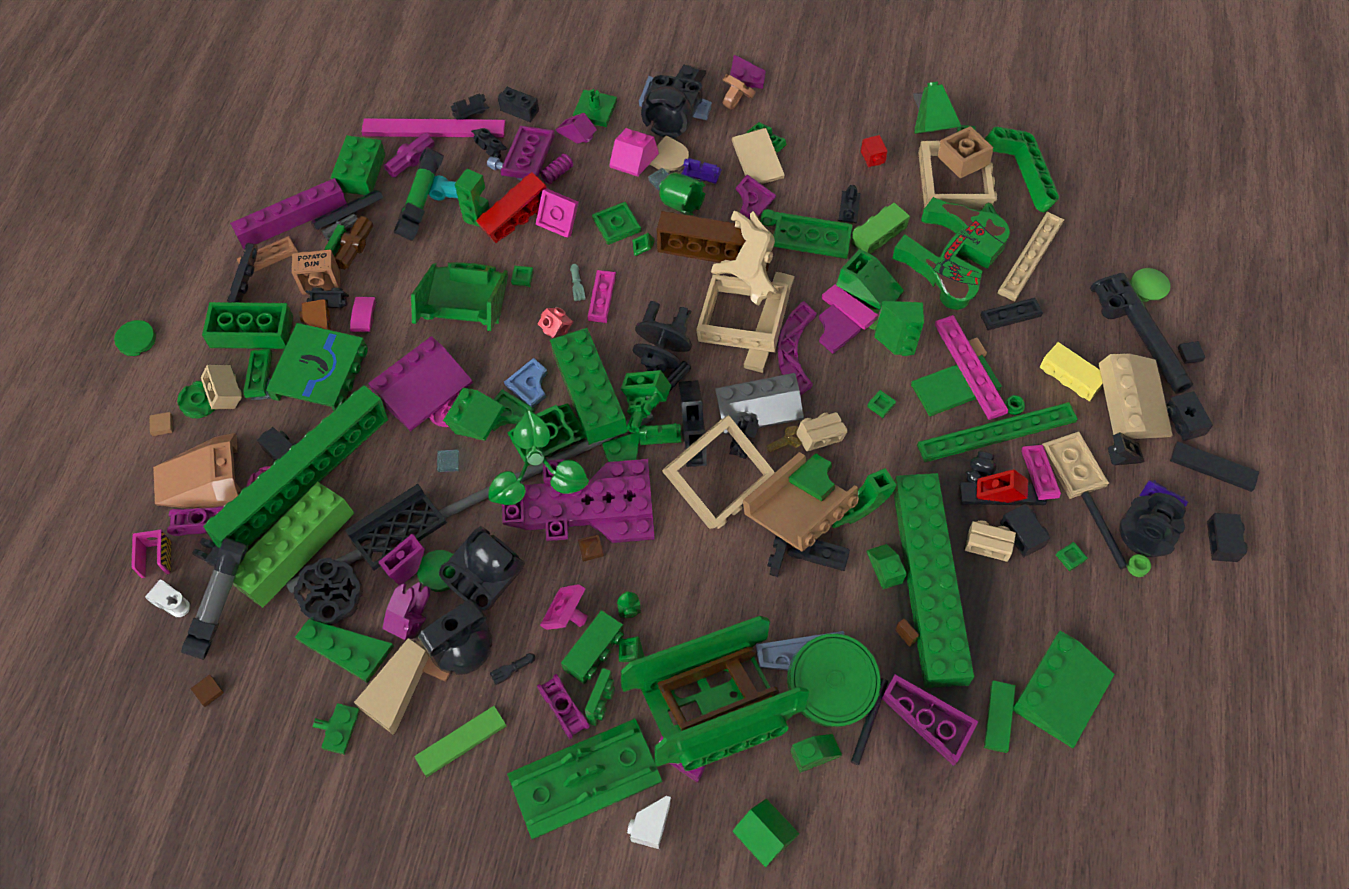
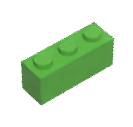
M892 203L890 206L884 207L876 216H871L865 224L856 227L853 231L851 243L856 248L872 254L906 229L910 216L897 204Z

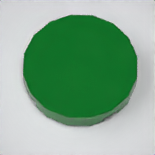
M133 320L125 323L117 330L114 337L116 347L122 354L127 356H138L144 351L147 352L156 340L154 329L143 320Z
M202 381L192 382V385L185 386L179 393L177 399L178 406L184 415L190 418L206 417L214 412L215 409H211Z
M435 550L429 552L421 559L417 575L424 587L429 586L430 590L435 592H443L450 589L440 578L439 569L441 565L452 557V553L446 550ZM450 566L446 570L448 578L454 577L456 572L454 567Z

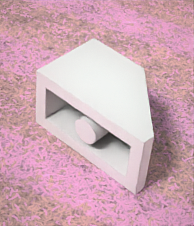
M663 797L638 812L635 820H630L627 833L631 834V842L659 849L671 804V797Z

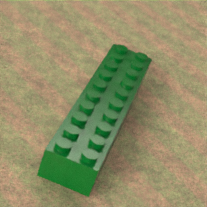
M364 385L359 390L354 391L350 398L338 405L333 413L325 417L300 442L293 445L284 456L277 459L267 471L261 473L251 485L245 487L235 499L228 502L218 514L207 521L203 527L214 544L220 548L226 537L248 546L253 543L317 482L326 477L388 421L381 398Z
M938 473L896 476L894 480L896 487L893 495L907 573L906 577L914 627L919 634L917 646L924 688L968 686L974 678Z

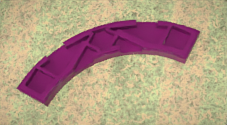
M805 301L800 303L790 313L781 329L778 341V363L781 374H796L800 396L812 388L813 383L808 379L799 364L798 342L803 330L817 315Z

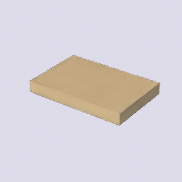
M766 128L732 137V143L745 176L748 174L761 185L784 178V172Z
M1080 432L1042 444L1049 463L1069 499L1080 496L1084 492H1092L1104 488L1109 484Z

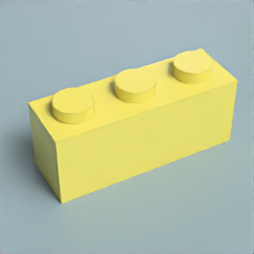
M1059 342L1048 352L1040 365V368L1045 373L1053 376L1064 386L1069 387L1089 402L1103 387L1100 370Z

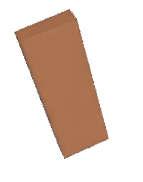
M290 236L258 249L254 263V272L292 256V253H298Z

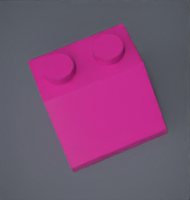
M625 128L615 139L609 164L610 168L638 177L659 154L655 138Z

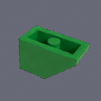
M885 544L866 551L882 589L903 583L907 573L899 555L892 548Z
M833 734L813 736L792 744L790 751L799 773L842 756Z

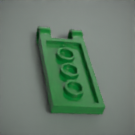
M764 210L762 212L760 221L763 225L773 226L776 224L773 247L847 259L853 224L774 212L773 210Z

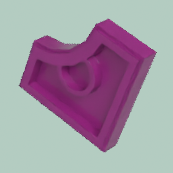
M748 174L735 189L743 200L740 213L749 220L750 213L753 211L759 218L777 196Z
M831 305L819 315V320L824 326V333L820 337L819 342L832 354L855 337L861 330L856 323L835 305Z

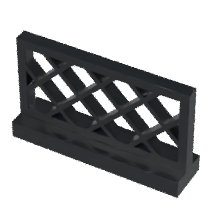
M416 484L345 531L353 545L356 546L374 571L381 567L379 561L394 549L389 548L392 540L403 542L408 537L410 528L419 529V533L415 537L420 541L447 522L424 494L419 484ZM425 502L427 504L425 511L415 510L422 503ZM409 515L407 523L397 522L402 516ZM413 516H423L421 524L412 523ZM428 516L439 519L433 524H426ZM391 527L389 534H379L383 528ZM395 527L405 528L403 535H393ZM366 539H372L370 546L360 545ZM377 539L387 540L385 547H375ZM373 552H383L381 558L375 562L371 560Z

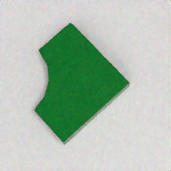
M502 389L493 400L502 404L505 408L492 430L495 431L500 426L506 424H518L525 412L529 410L534 413V408Z
M815 453L789 476V482L822 502L835 490V484L828 477V472L832 468V462Z

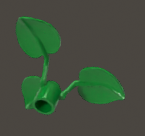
M527 410L513 432L515 443L519 447L526 449L527 459L524 461L525 464L518 478H516L512 471H504L498 474L489 487L488 497L491 502L503 505H513L520 502L525 495V486L520 481L523 479L529 464L539 465L544 463L549 471L554 474L550 480L551 486L560 493L569 494L580 491L589 483L583 467L574 460L560 462L556 470L551 467L543 456L542 449L550 440L549 429L538 415Z

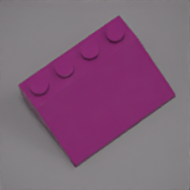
M431 336L368 384L372 392L381 398L383 405L409 431H412L429 418L431 414H434L444 404L456 397L462 388L469 387L473 381L447 350Z

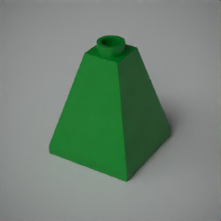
M938 81L927 83L928 87L924 88L914 130L915 134L961 127L943 85H939Z

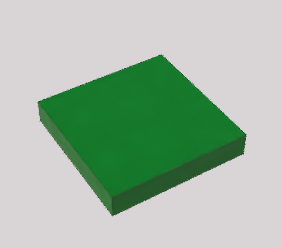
M626 201L592 214V219L607 245L642 232L641 226Z

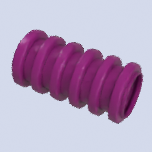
M563 153L561 157L550 163L549 167L547 166L544 170L540 171L542 179L547 184H552L561 174L563 175L565 171L573 167V161L567 154Z

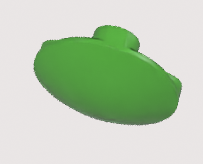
M1140 269L1134 273L1130 281L1140 299L1144 302L1162 299L1170 291L1169 279L1165 274L1156 269Z

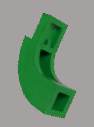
M886 468L867 476L864 484L858 489L859 500L854 508H850L842 519L836 521L832 525L833 529L848 522L852 524L862 519L890 497L896 487V483Z

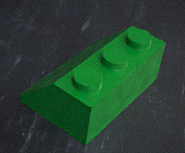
M882 301L874 337L894 355L909 356L915 354L924 324L923 302Z

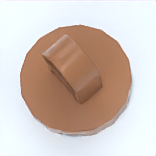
M726 74L723 78V81L731 86L723 100L725 107L731 110L734 109L743 94L753 99L756 92L749 87L748 89L743 82Z

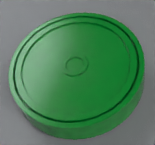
M825 634L805 643L793 656L787 675L788 691L797 687L808 689L809 696L806 709L800 713L810 721L826 727L846 726L861 720L875 705L880 691V672L873 655L862 643L842 634Z

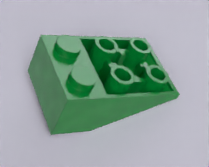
M861 249L841 268L836 286L879 310L882 301H897L904 293V289L881 262Z

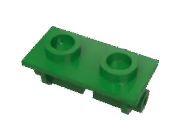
M680 424L640 426L641 445L681 442Z

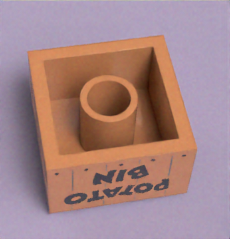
M331 250L292 253V274L302 295L307 294L305 290H312L313 287L323 288L324 291H331V288H340V270Z

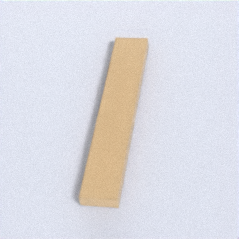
M1049 212L1045 214L1001 285L998 294L1014 302L1016 301L1063 224L1064 219Z
M776 272L773 282L788 284L790 294L794 276ZM766 299L755 332L772 334L780 303L779 299ZM749 349L744 368L763 373L770 352Z

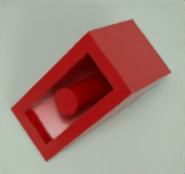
M1015 469L978 478L977 498L1006 503L1027 499L1028 479Z

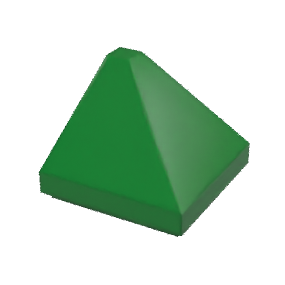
M649 233L632 240L634 255L637 256L652 249L655 239Z
M640 637L622 639L619 643V662H632L645 657Z

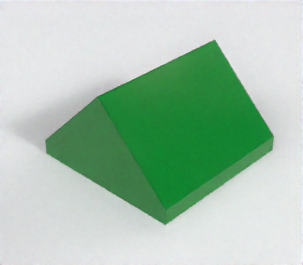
M767 798L750 809L732 831L765 868L799 835L797 830Z

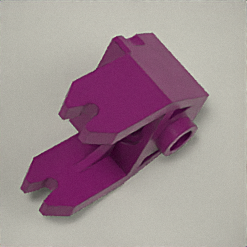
M418 582L409 588L406 593V584L398 586L386 609L382 629L404 640L415 638L426 620L422 613L430 597L429 586H425L421 591L422 583Z

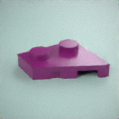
M734 55L730 76L743 82L747 87L763 89L766 71Z

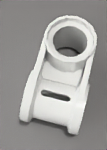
M159 580L145 596L152 604L160 609H164L175 617H183L190 610V603L183 598V595L162 580Z

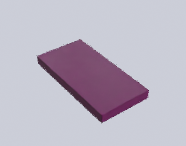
M520 126L501 168V175L523 179L533 172L538 177L554 139L555 131Z

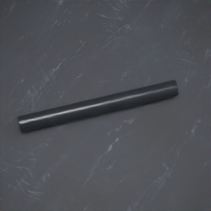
M1084 492L1081 496L1119 568L1124 569L1128 567L1090 493Z
M880 678L879 696L875 705L866 716L854 750L851 763L855 765H860L885 693L888 680Z

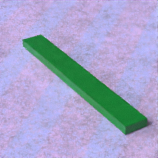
M1070 402L923 440L918 442L917 446L925 463L1072 424L1078 418Z

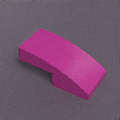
M375 297L355 298L350 323L351 332L371 331L374 322L373 312L376 306Z

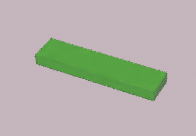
M493 706L414 757L425 776L428 777L505 728L506 724L495 706Z

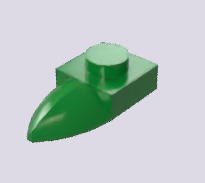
M626 591L618 598L617 607L620 618H632L641 613L637 594Z

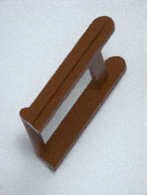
M747 647L657 683L681 731L780 693L777 687H771L758 693L742 667L741 663L750 660L755 655L753 647ZM728 669L744 699L687 721L671 691Z

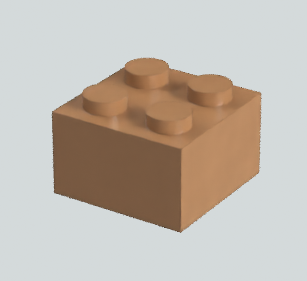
M970 126L940 140L938 157L959 178H963L990 165L993 147Z

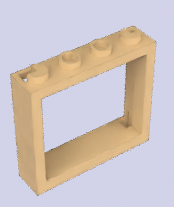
M921 141L918 154L924 208L933 197L948 203L963 205L973 210H981L988 202L993 205L994 201L997 200V192L994 191L995 178L992 177V163L982 168L985 194H935L930 156H938L940 141Z
M712 275L696 330L698 342L775 352L789 299V285L771 282L777 290V294L772 293L770 298L779 299L780 303L772 334L709 325L718 292L751 296L750 287L741 279L725 275Z
M729 415L722 418L662 470L709 529L716 527L719 529L727 523L726 518L730 514L735 515L743 508L741 506L743 500L775 473ZM727 429L763 476L720 514L714 517L679 474L678 470Z

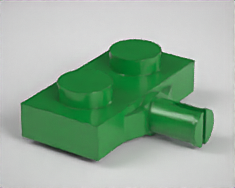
M337 703L333 716L329 721L315 718L313 728L325 730V738L321 746L323 750L345 755L360 713L358 708Z

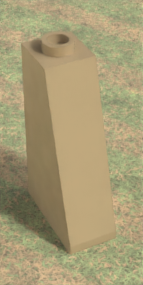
M408 638L354 702L362 712L391 734L396 732L429 658L425 647L418 640L414 643Z

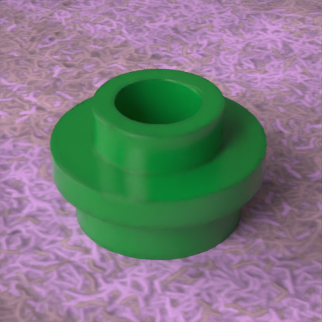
M1017 395L1008 397L1004 402L1008 413L1012 415L1021 414L1025 408L1023 399Z

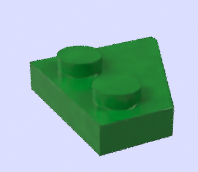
M633 433L602 443L607 461L636 460L640 433Z

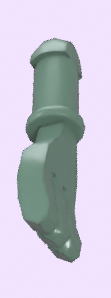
M572 264L570 271L572 273V283L574 284L572 287L574 301L586 300L584 287L580 284L579 266Z

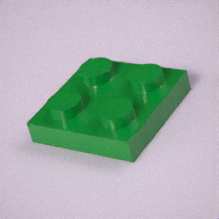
M604 668L601 670L585 708L587 722L594 726H597L599 720H603L607 710L604 707L607 699H612L615 691L611 671Z

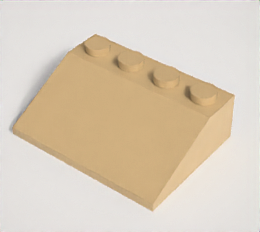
M1110 354L1099 362L1113 435L1121 432L1131 439L1172 437L1173 434L1156 360L1133 354Z

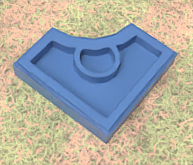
M533 358L504 381V384L521 401L534 408L546 398L541 384L543 378L547 375V369Z

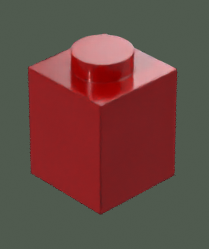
M877 135L863 139L861 153L868 167L885 163L888 150L881 136Z

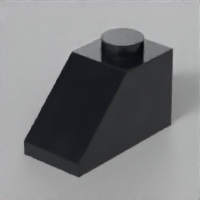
M683 64L676 77L701 83L706 70Z

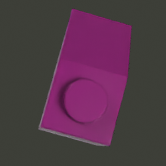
M581 113L565 119L555 130L557 133L578 144L589 142L593 138L592 134L597 129L586 114Z
M411 534L382 558L379 564L391 579L401 585L418 572L425 549L417 538Z

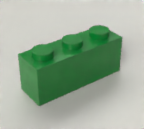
M601 610L561 662L563 670L583 684L588 679L592 680L598 671L597 667L601 662L604 663L609 658L610 650L614 644L618 645L623 639V624Z

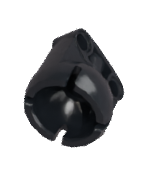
M655 76L642 103L641 117L643 123L648 127L653 121L651 131L658 136H668L670 138L680 136L689 128L699 104L702 103V84L698 81L674 76Z
M479 526L470 534L452 557L441 565L439 576L465 602L474 599L480 609L485 611L494 606L496 600L523 570L525 562L495 535L490 536V532L486 528ZM450 566L454 567L456 571L453 578H448L446 575V570ZM483 594L488 597V604L485 607L479 604V598Z
M474 599L462 603L441 616L418 635L432 662L441 671L452 674V671H454L456 675H463L477 670L488 659L491 652L489 647H492V635L486 623L487 617ZM458 625L455 630L448 631L449 627Z

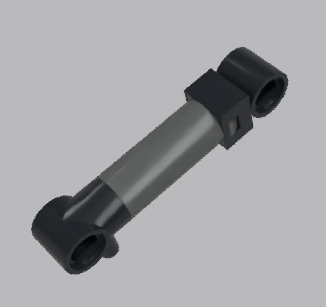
M227 537L223 540L218 552V560L197 615L191 622L181 653L201 660L206 658L212 644V639L219 626L218 621L235 576L246 555L247 544Z

